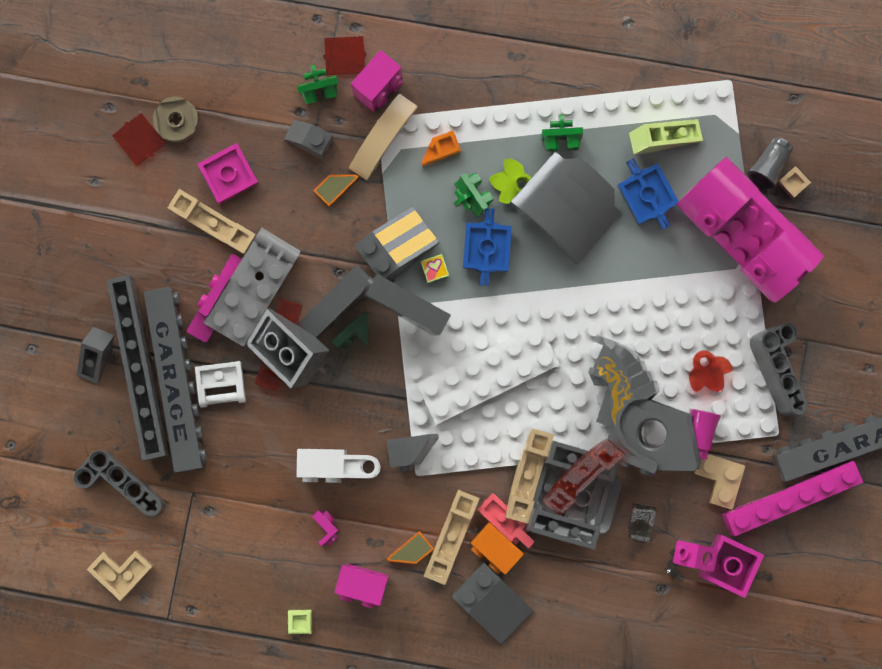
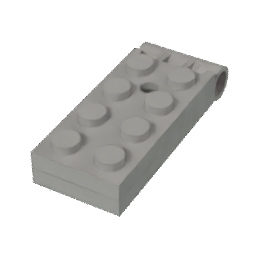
M261 227L203 323L244 347L301 251ZM257 272L263 274V278L260 281L255 278Z

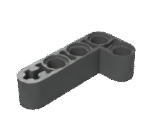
M789 322L771 326L755 334L750 339L752 353L779 413L784 417L802 415L808 409L806 397L783 348L797 338V328Z
M94 451L74 474L73 480L75 485L84 489L95 487L104 478L147 516H157L165 510L166 504L164 499L109 451ZM101 454L106 457V464L103 467L97 464V458ZM118 469L122 470L124 474L120 482H117L114 478V473ZM85 472L91 475V481L87 485L82 482V475ZM135 484L141 488V493L138 497L133 496L131 493V488ZM144 498H146L150 502L156 501L157 503L155 504V506L157 507V510H150V503H148L147 501H140Z

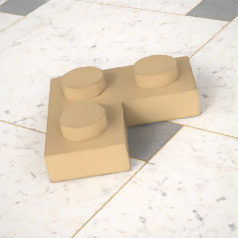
M708 454V459H701L700 469H696L694 474L715 481L709 503L733 510L745 465Z
M137 550L121 567L109 555L102 552L87 570L119 601H122L153 568V565Z

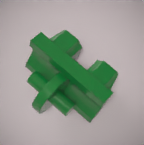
M315 64L310 65L312 72L304 74L305 80L314 78V81L297 85L298 92L302 94L306 104L317 101L315 89L323 88L326 99L338 96L337 76L319 79L318 77L327 75L325 68L316 70Z
M558 114V121H550V128L557 129H542L541 141H544L546 152L558 151V140H566L567 150L569 151L579 150L583 136V127L564 128L573 127V121H564V115Z
M464 173L454 183L457 188L454 193L458 199L453 204L455 207L463 205L466 211L471 209L475 217H478L488 208L494 198L488 191L482 194L478 192L476 188L482 184V181L477 173L471 175Z

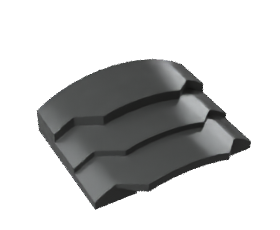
M556 152L553 153L509 202L525 218L530 217L561 246L559 249L575 264H578L621 214L614 206L615 189L582 158L564 159Z
M552 441L548 457H545L533 498L535 502L526 530L595 550L598 536L610 530L614 509L622 486L616 475L618 459Z

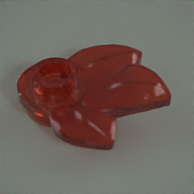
M706 350L699 351L693 357L694 368L689 373L690 386L695 392L700 391L706 386L711 391L721 393L724 388L723 374L733 371V367L725 357L714 356ZM701 358L707 359V366L700 364Z

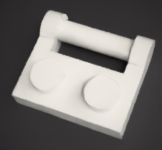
M241 361L195 367L200 408L226 402H246ZM236 385L237 392L206 395V389Z

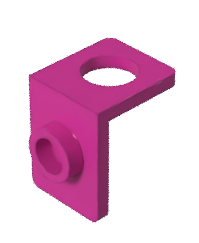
M678 540L673 563L713 572L718 549ZM709 552L710 562L704 565L703 555Z

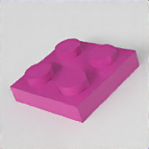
M238 143L197 164L219 205L259 184Z

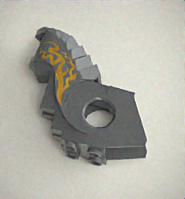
M597 335L595 342L603 345L594 366L590 367L588 373L594 385L608 387L596 422L611 428L606 445L616 449L614 457L619 459L617 463L627 468H631V466L639 467L640 473L651 477L662 470L695 471L700 469L702 462L692 423L693 415L652 400L660 392L657 381H653L651 371L647 370L645 361H641L638 354L631 348ZM655 420L665 427L667 433L666 440L661 446L650 448L643 441L641 431L646 421Z

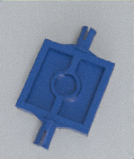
M634 158L627 161L626 164L632 175L627 180L619 183L617 187L636 222L640 225L648 220L657 218L662 230L670 227L671 224L667 220L665 213L670 208L676 206L679 201L659 164L657 163L650 168L640 170Z
M490 208L486 209L485 222H466L463 269H473L481 272L480 286H484V277H486L485 286H489L490 273L495 271L508 272L512 226L495 223V209L491 208L490 217Z

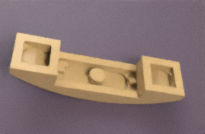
M398 94L361 145L349 169L368 181L379 165L380 159L402 127L407 124L418 106L401 94Z
M181 189L177 191L167 207L183 219L245 254L256 236L253 232L214 211Z
M531 428L514 476L506 518L528 524L535 502L533 498L554 434Z
M461 490L457 491L424 577L444 585L446 584L480 498Z

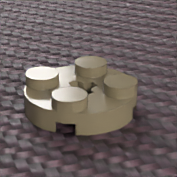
M169 97L160 103L161 105L158 106L157 110L155 109L153 125L164 140L180 143L196 135L199 126V115L189 101L181 97ZM175 114L182 118L178 125L170 123V120L174 119Z

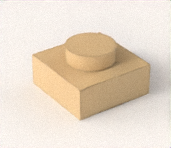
M795 166L777 183L793 199L811 182Z

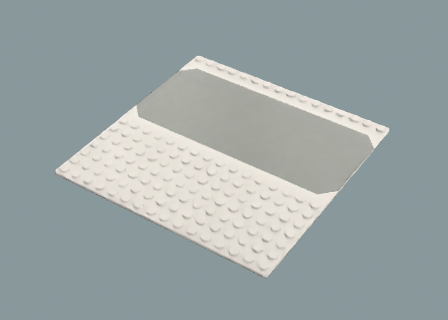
M730 80L412 115L407 124L402 127L381 158L387 220L389 222L413 207L440 243L394 278V284L451 314L441 335L432 336L398 316L411 437L426 434H438L439 439L423 462L414 465L416 475L424 476L518 465L531 428L554 434L552 441L601 455L615 454L616 449L606 445L611 428L596 422L608 387L594 385L588 373L590 367L594 366L603 345L595 342L597 335L631 348L638 354L641 361H645L647 370L651 371L653 381H657L660 392L652 400L689 413L691 408L722 415L712 443L772 437L779 434L775 402L750 348L751 337L765 330L760 290L740 271L742 267L712 236L707 237L677 205L665 213L667 220L671 224L670 227L662 230L657 218L638 225L617 187L619 183L627 180L632 175L626 162L633 158L640 170L650 168L658 163L678 201L725 156L744 173L733 84ZM558 114L564 115V121H573V127L564 128L583 127V136L579 150L569 151L567 150L566 140H558L559 149L554 152L564 159L582 158L615 189L614 206L621 213L578 264L569 259L559 249L561 246L530 217L525 218L511 204L499 202L501 191L496 190L489 181L492 175L504 172V159L518 161L523 165L525 174L533 177L554 153L546 152L544 141H541L542 129H557L550 128V121H558ZM698 119L703 137L702 142L651 153H633L629 132L644 124ZM453 130L461 148V153L422 167L421 162L432 138ZM464 173L467 175L477 173L482 181V184L476 188L478 192L482 194L488 191L493 196L494 200L488 206L490 208L489 217L491 208L495 209V223L512 226L508 272L495 271L490 273L489 286H485L486 277H484V286L479 285L481 272L473 269H463L466 222H485V211L480 216L475 217L471 209L466 211L463 205L455 207L453 204L458 199L454 193L457 190L454 183ZM520 181L518 183L519 188L522 189L526 182ZM442 254L449 277L427 283L420 261ZM538 324L541 325L559 361V366L438 425L435 424L416 383ZM646 421L641 431L643 441L650 448H657L666 440V429L658 421Z

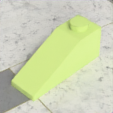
M698 119L644 124L629 132L634 154L651 153L703 141Z

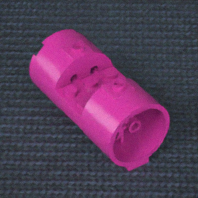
M727 156L676 204L707 237L712 236L742 267L740 271L772 303H776L795 288L824 258L821 251L759 191V188Z

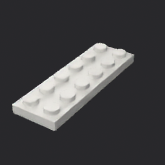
M538 324L416 383L435 424L438 425L560 364L541 325Z

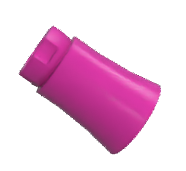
M690 408L689 414L693 415L692 423L700 458L707 460L715 431L722 415Z

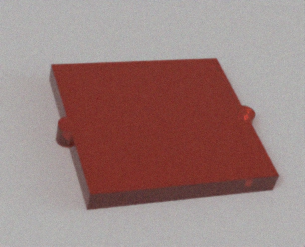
M363 36L324 38L325 54L323 58L326 60L327 75L356 74L365 68V57L367 54L364 52Z
M142 113L130 122H125V126L112 135L136 166L149 156L153 157V153L166 144Z

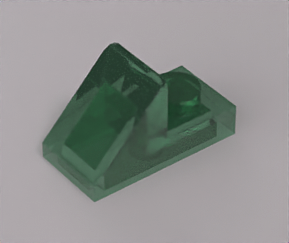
M364 311L332 340V343L339 350L342 347L347 349L355 341L353 338L355 335L369 348L370 316L367 311Z

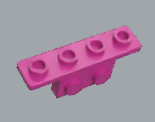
M232 254L220 275L215 274L208 285L211 287L208 295L203 294L197 304L200 309L187 329L189 334L203 342L208 341L214 329L203 322L242 258Z

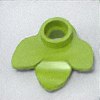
M504 159V172L492 175L489 181L496 190L501 191L499 202L510 204L509 202L521 190L518 183L520 181L527 183L532 177L525 174L523 165L518 161Z

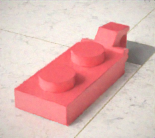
M494 493L477 509L510 541H513L515 544L521 541L527 548L534 544L535 541L526 534L528 532L526 530L527 524L506 518L507 506Z

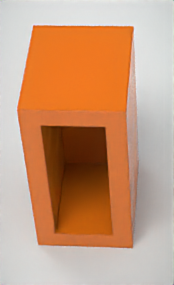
M489 522L470 542L473 545L471 550L479 558L485 556L491 562L488 566L497 574L502 571L506 575L524 555Z

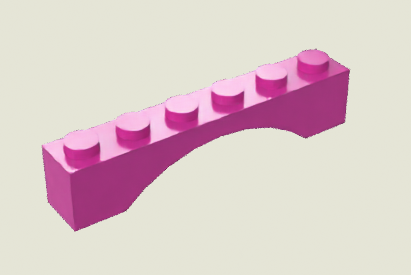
M846 461L791 487L722 513L721 516L730 536H737L863 483V480L855 462Z

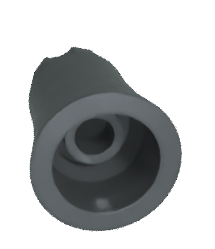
M775 137L768 144L757 162L747 171L748 177L763 188L774 189L785 164L790 158L793 146L787 140Z

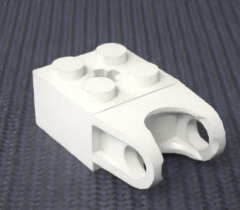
M297 449V477H302V482H318V478H326V482L341 483V478H374L380 472V462L373 456L347 455V450ZM371 460L375 468L372 473L367 474L363 470V464Z

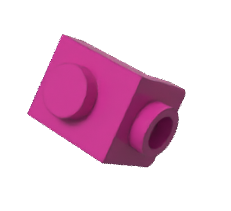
M318 510L312 517L328 533L318 544L323 546L326 543L329 546L338 538L336 533L339 529L333 524L335 519L327 510L324 513Z

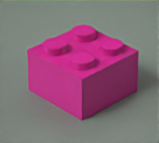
M380 50L351 83L353 96L372 112H375L377 108L382 109L388 101L387 97L392 91L394 93L397 92L403 84L402 68Z
M716 534L711 545L712 548L718 549L714 571L700 570L698 576L745 598L764 555L723 535ZM709 552L703 563L704 565H707L710 562Z
M345 563L341 567L334 593L339 594V599L352 602V600L357 599L362 601L361 605L375 608L376 605L380 606L383 601L389 575Z

